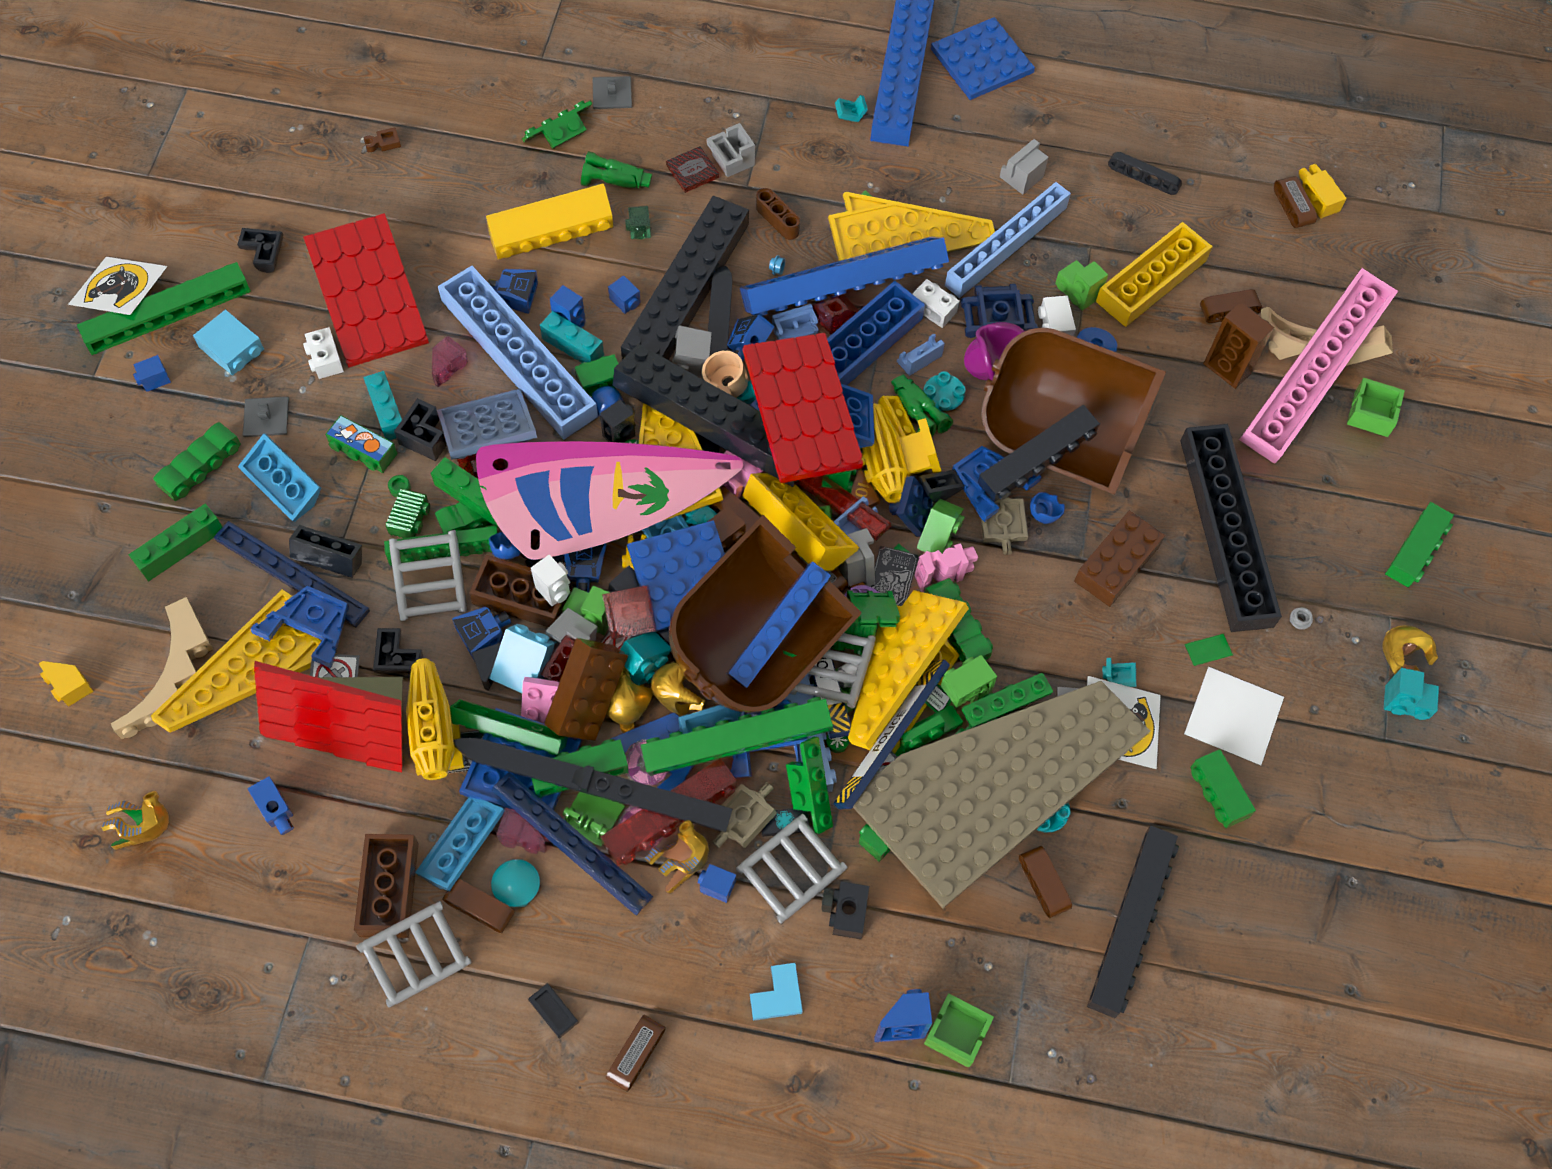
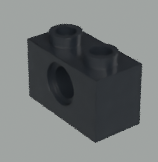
M618 400L600 413L602 436L608 442L625 443L636 436L635 413L630 405H625L621 400Z
M841 881L839 889H834L832 903H837L836 912H831L829 926L833 927L832 935L855 939L862 938L870 886ZM849 905L854 908L855 912L848 915L843 912L842 908Z

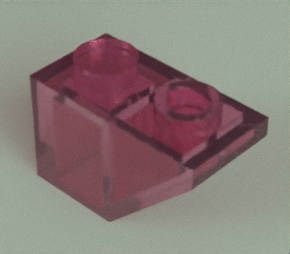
M446 336L432 348V377L437 387L446 383L456 371L462 369L468 362L466 350L449 336Z
M505 808L497 832L499 842L508 848H515V846L523 847L525 851L533 854H538V852L545 853L547 848L539 831L515 810Z

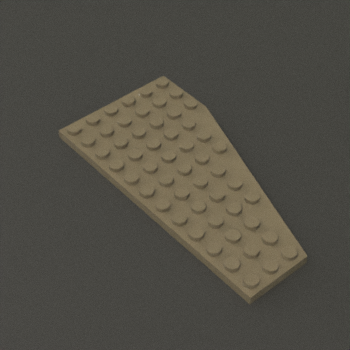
M1098 681L901 754L873 777L853 808L944 909L1147 736L1150 730L1102 681Z

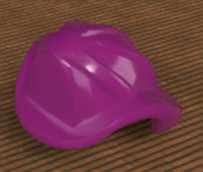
M996 322L980 327L976 331V339L970 343L965 352L964 365L967 371L978 379L992 380L995 372L991 370L995 360H1000L1009 342L1017 335L1023 333L1024 330L1018 325L1007 322Z

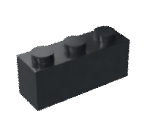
M299 525L289 538L291 559L353 578L362 564L361 544Z

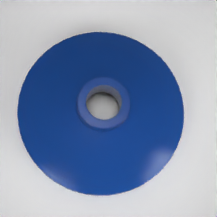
M1085 328L1077 336L1079 339L1113 352L1117 351L1115 338L1101 328Z

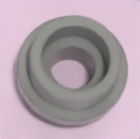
M1296 608L1290 614V622L1298 629H1307L1313 622L1312 613L1307 608ZM1297 617H1301L1304 622L1300 621Z

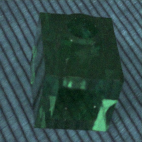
M648 206L628 207L629 219H625L626 231H630L631 239L651 238Z

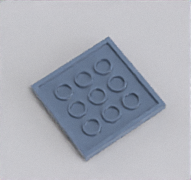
M520 389L437 410L451 460L463 459L468 455L476 454L483 446L528 442L533 438H537L535 427Z

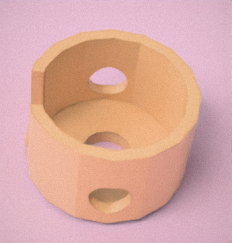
M719 351L709 356L703 364V379L733 397L737 398L747 388L748 374L742 359L736 353ZM728 377L734 379L728 383V386L722 384L724 379Z

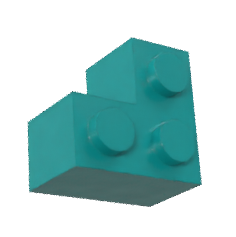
M654 631L625 640L620 648L621 651L628 655L624 667L629 671L631 680L639 686L645 683L650 684L655 672L668 661L667 656L671 652V647Z
M1400 668L1385 685L1384 710L1391 711L1396 715H1411L1419 720L1430 719L1438 711L1439 686L1424 683V672Z

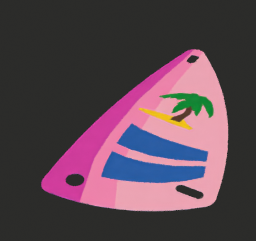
M571 441L494 444L481 447L476 454L479 484L487 489L481 488V492L492 517L509 541L524 556L533 560L543 559L548 555L554 557L588 549L650 527L698 502L743 469V461L734 455L669 446L616 442ZM502 458L508 462V467L503 471H498L494 469L493 462L496 459ZM719 462L730 463L731 469H717L715 465ZM534 529L540 531V547L537 550L531 548V531Z

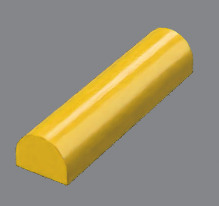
M882 396L878 400V404L883 406L900 437L916 433L898 396Z

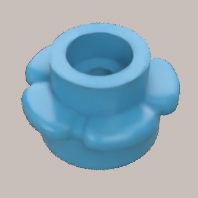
M779 255L771 259L769 269L773 271V275L783 273L786 263L785 259Z

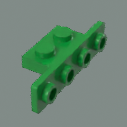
M584 100L574 105L575 109L571 111L566 109L560 112L558 118L554 120L548 118L537 129L535 126L529 128L524 132L526 135L522 138V141L525 143L543 133L553 149L585 132L587 129L578 114L590 108L592 105L591 100L586 103Z
M1040 673L1017 684H1010L996 693H989L982 699L964 706L962 712L970 727L974 728L1051 695L1053 689L1045 675Z
M951 705L914 724L911 730L901 736L900 747L895 755L899 757L901 754L920 748L938 739L940 736L961 726L963 720Z
M814 736L800 743L803 762L791 761L786 764L793 809L810 811L814 832L820 834L832 828L833 821L819 737Z

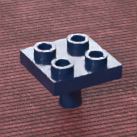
M914 476L906 477L900 502L890 503L889 511L892 515L897 514L916 537H921L934 502L927 495L919 481Z

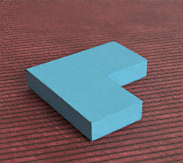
M796 964L771 966L774 991L750 994L753 1021L802 1014Z

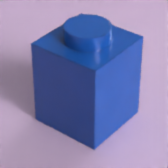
M622 276L608 286L609 299L623 313L626 314L628 311L634 310L641 303L640 290L625 276Z
M158 355L133 364L136 370L133 376L138 386L143 385L146 392L171 383Z
M709 864L707 870H702L697 882L700 884V892L727 903L736 883V874Z

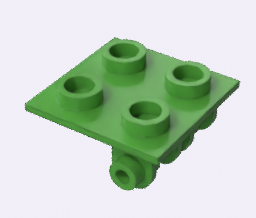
M579 792L571 807L565 808L563 819L587 840L601 847L625 806L615 801Z

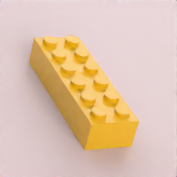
M1182 222L1100 287L1096 303L1123 326L1127 327L1207 261L1213 246Z

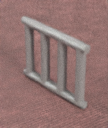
M451 530L445 535L401 541H397L394 538L389 539L400 621H405L410 616L453 610L467 612L456 530ZM449 543L450 557L401 563L399 550ZM452 565L454 579L404 585L402 572ZM455 588L457 601L407 608L405 594Z
M843 633L837 641L863 646L862 656L830 649L823 656V658L859 665L856 675L816 666L807 673L853 684L850 694L806 685L800 682L790 694L804 693L847 703L848 707L855 708L876 638L871 635L868 638Z
M804 814L794 819L736 867L740 874H745L777 913L776 918L781 924L848 868L844 862L840 863L806 823L807 818ZM798 828L832 868L822 878L788 838ZM780 843L814 883L804 893L770 853ZM763 859L796 899L786 908L783 907L751 868L759 860Z
M441 901L428 906L356 945L360 953L364 952L388 998L386 999V1004L389 1008L472 963L468 956H464L441 911L443 910ZM433 916L455 959V962L444 968L441 967L419 924ZM408 928L411 929L433 974L420 981L396 936ZM386 940L410 984L409 987L396 993L373 949L374 946Z

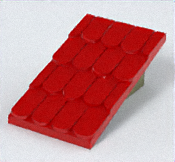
M385 213L303 236L348 368L429 343Z
M819 333L816 335L744 345L743 354L780 483L861 469L863 466L862 453L854 433V426L842 393L843 389L826 334Z
M254 662L260 734L267 738L295 743V746L328 752L336 757L365 762L367 766L402 773L403 677H313L262 662Z

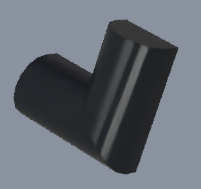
M242 228L237 245L239 249L256 251L253 260L255 268L264 273H271L275 270L283 241V232Z
M378 628L373 671L374 673H411L412 664L416 663V660L423 658V652L421 649H400L401 628Z

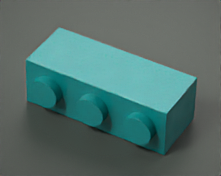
M554 311L540 324L542 339L581 363L591 362L604 356L602 340Z
M381 371L363 377L384 437L389 441L396 439L394 431L402 421L385 372Z

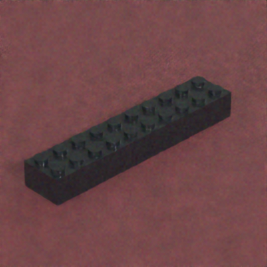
M714 195L712 196L621 345L622 360L638 344L667 360L670 359L676 349L677 338H675L678 326L689 327L711 290L714 272L720 266L727 263L749 225V209Z
M640 344L614 368V387L779 479L759 410ZM799 480L785 483L794 487Z
M1228 424L1188 427L1185 429L1180 442L1230 631L1240 632L1274 628L1282 615Z

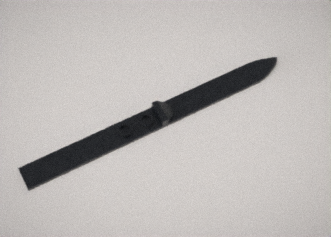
M725 265L720 266L714 272L712 278L708 332H712L709 356L719 351H727L733 280L730 270ZM699 435L698 441L703 451L719 453V445Z
M459 738L453 740L454 746L466 758L476 763L679 820H690L694 824L722 832L727 831L733 811L732 808L595 771L592 766L581 767L483 739Z

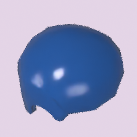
M611 386L597 389L591 397L596 403L599 416L602 411L618 400L625 404L620 392Z
M1039 492L1030 501V511L1032 516L1040 523L1051 524L1064 514L1065 504L1058 502L1057 495Z
M503 532L494 534L488 539L491 551L497 558L508 560L521 554Z

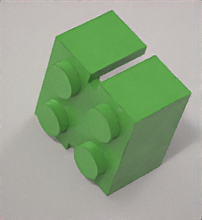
M1363 378L1355 390L1347 425L1388 437L1397 425L1400 413L1399 408L1402 405L1405 390Z
M948 993L924 1045L969 1068L994 1017Z

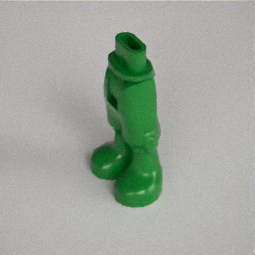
M588 151L582 169L581 185L589 186L593 179H600L608 184L625 188H636V186L638 189L641 186L649 188L652 174L644 172L642 168H637L615 159H605L594 152Z
M903 374L891 381L894 392L899 397L907 413L912 418H915L917 422L926 418L932 437L936 430L942 434L951 428L953 419L948 414L941 412L936 407L934 400L916 385L912 379H908ZM924 412L928 413L932 420H930Z

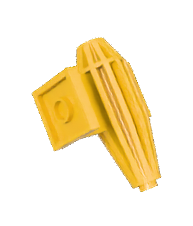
M873 403L874 444L862 448L863 466L867 465L868 468L864 473L867 483L872 482L874 490H877L887 502L897 503L900 502L906 477H909L910 474L927 469H932L933 473L942 471L926 418L918 420L920 432L900 437L883 406Z
M427 658L418 659L411 666L406 707L410 755L415 763L417 776L422 775L424 779L437 780L446 777L449 770L464 768L463 754L454 746L453 741L454 739L461 738L460 725L452 724L450 705L435 663Z

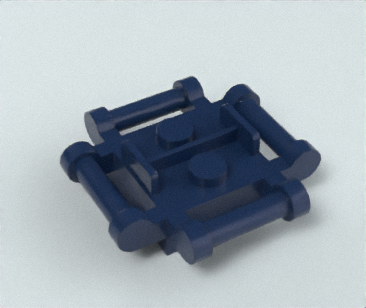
M1016 284L996 287L975 285V296L961 299V307L964 309L966 322L965 336L967 338L976 337V331L980 327L996 322L1012 323L1018 325L1024 331L1038 328V325L1035 323L1032 305L1034 303L1033 295L1020 294ZM1022 305L1025 307L1027 323L1024 322ZM973 306H977L979 326H974Z

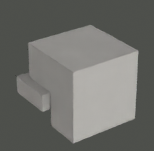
M740 123L727 128L726 133L721 132L707 138V145L712 151V156L727 177L755 166V144Z
M1035 139L1011 157L1007 162V166L1003 165L1000 172V178L1022 195L1044 177L1049 158L1039 150L1040 143Z
M678 326L675 338H677L676 351L672 363H676L679 367L701 378L703 364L710 355L712 332Z
M867 528L847 534L859 547L857 552L838 566L848 583V587L860 582H864L867 586L875 585L874 555L869 548V545L874 543L872 536Z
M567 608L546 630L545 635L550 640L556 642L551 657L559 662L564 656V659L568 661L576 638L596 641L598 626Z

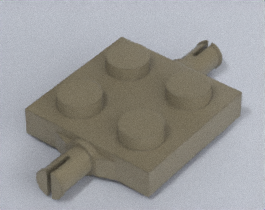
M1007 497L1003 500L998 499L994 502L999 506L998 512L985 522L981 519L983 542L1002 543L1004 555L1012 554L1011 542L1027 541L1028 539L1023 498L1011 499Z
M766 782L756 792L749 790L741 783L721 805L732 808L733 811L727 831H721L712 843L720 848L730 838L746 848L777 814L776 810L765 801V797L774 788Z

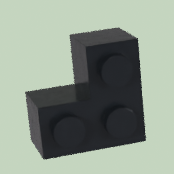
M417 398L394 431L399 445L434 461L438 459L447 446L443 431L435 428L440 420L436 406Z

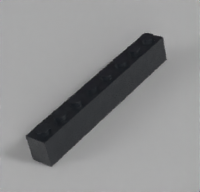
M1150 826L1146 831L1087 1004L1088 1008L1114 1019L1120 1013L1125 1012L1128 1004V999L1125 996L1127 990L1131 991L1136 980L1133 972L1135 967L1139 968L1143 958L1140 950L1142 945L1146 946L1151 932L1147 931L1149 923L1153 924L1158 910L1154 908L1156 902H1160L1163 897L1165 888L1162 887L1164 879L1168 880L1172 870L1169 862L1171 858H1175L1179 849V845L1176 844L1177 835L1154 826Z

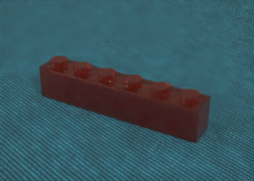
M719 758L672 789L671 792L716 804L715 802L720 798H728L735 792L737 780L722 759ZM642 809L600 838L616 865L619 866L622 863L626 865L636 858L635 855L643 850L645 852L654 847L655 841L661 837L667 838L676 831L675 828L684 821Z

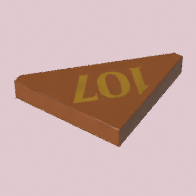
M860 469L857 472L849 500L855 504L864 496L868 499L869 508L880 504V499L870 483H867L866 477Z

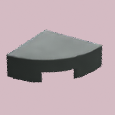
M825 887L822 912H831L833 888Z

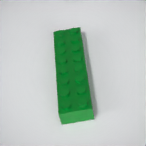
M491 526L456 531L460 556L480 555L486 552L492 553L488 539L498 533L497 527ZM447 532V533H440V534H432V535H425V536H418V537H410V538L397 539V541L408 540V539H416V538H423V537H430V536L445 535V534H448V532ZM388 540L384 541L385 555L389 565L392 566ZM449 543L399 550L401 563L451 556Z
M461 699L450 706L451 721L454 725H464L467 729H477L480 733H489L497 738H506L507 741L519 742L523 746H532L536 750H545L552 755L559 754L566 747L568 737L557 735L546 725Z

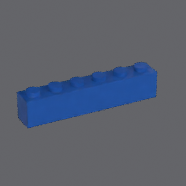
M813 561L809 563L726 674L742 687L747 688L831 575Z

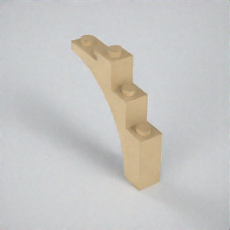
M1270 307L1261 309V318L1267 320L1275 327L1269 337L1271 341H1269L1268 345L1270 352L1274 353L1279 360L1299 355L1317 331L1316 329L1303 327L1287 321L1277 315ZM1384 325L1370 330L1346 366L1393 353L1392 335Z
M187 597L165 607L170 621L171 645L166 666L155 687L128 714L111 723L114 732L121 739L133 737L138 731L157 725V723L152 721L151 715L197 672L192 660L203 657L213 650L203 626Z

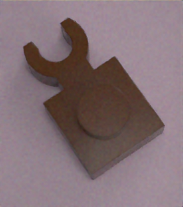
M395 127L377 131V136L375 137L370 135L363 137L367 152H374L380 147L382 152L401 147Z

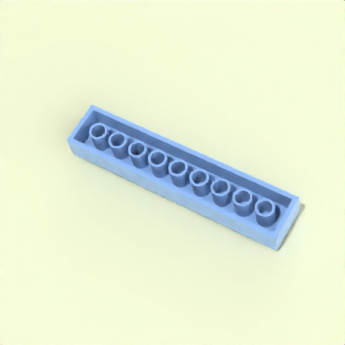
M473 266L468 267L438 286L441 301L563 440L598 417L597 406L593 399Z

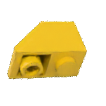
M46 661L39 663L43 670L40 675L47 685L52 684L54 689L51 690V693L58 702L63 700L69 707L93 692V689L75 665Z

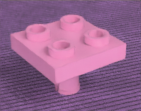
M524 677L521 716L544 723L559 682Z

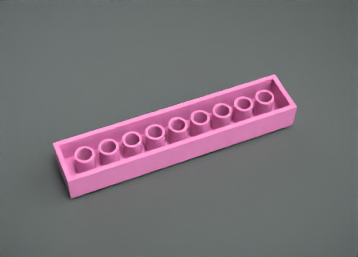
M1362 268L1239 440L1275 464L1284 454L1398 291Z

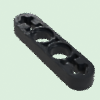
M1114 152L1108 161V165L1112 170L1167 194H1177L1182 186V181L1179 177L1122 152ZM1132 167L1139 169L1140 172L1135 171ZM1150 175H1154V176H1156L1158 179H1154V178H1152Z

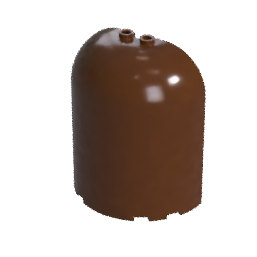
M1034 328L1017 335L1006 346L1000 360H995L991 370L995 372L992 380H987L983 390L987 393L982 405V421L988 436L999 448L1011 454L1084 404L1100 423L1097 430L1098 434L1092 440H1085L1080 443V447L1076 451L1064 454L1063 458L1055 465L1051 463L1046 468L1115 495L1166 371L1051 328Z
M764 515L682 598L672 614L669 625L670 647L685 678L692 682L707 699H712L731 710L748 713L764 711L782 702L862 613L830 581H827L749 686L744 688L726 674L804 571V568L790 555L796 547ZM783 650L797 656L790 657L788 655L783 654Z

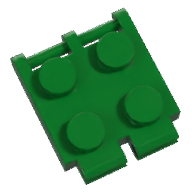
M847 590V599L862 612L854 621L860 627H876V623H879L880 627H896V623H899L900 614L892 591H886V593H873L872 591L853 593L852 590Z

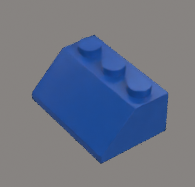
M841 384L858 445L860 448L872 446L874 444L873 395Z
M921 989L906 991L907 994H903L881 1020L874 1036V1041L887 1042L924 1039L932 1025L929 992L922 993Z

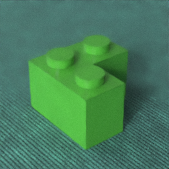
M1076 260L1059 271L1055 284L1061 292L1068 295L1074 305L1083 311L1096 302L1100 287L1106 283L1108 274L1095 261L1084 268Z
M939 499L930 511L917 549L924 552L939 550L943 554L946 549L951 548L953 541L950 538L952 533L956 534L963 524L965 516H962L964 508Z
M592 586L589 593L574 587L562 611L564 612L567 608L571 609L598 626L597 634L605 635L610 626L611 608L614 610L615 607L613 606L614 595H612V602L607 611L610 592L596 586ZM605 593H608L607 601H605ZM615 610L613 611L614 613L611 620H613L615 616Z
M982 655L975 659L970 657L958 669L952 668L944 674L941 687L957 708L967 701L973 703L991 693L997 675Z

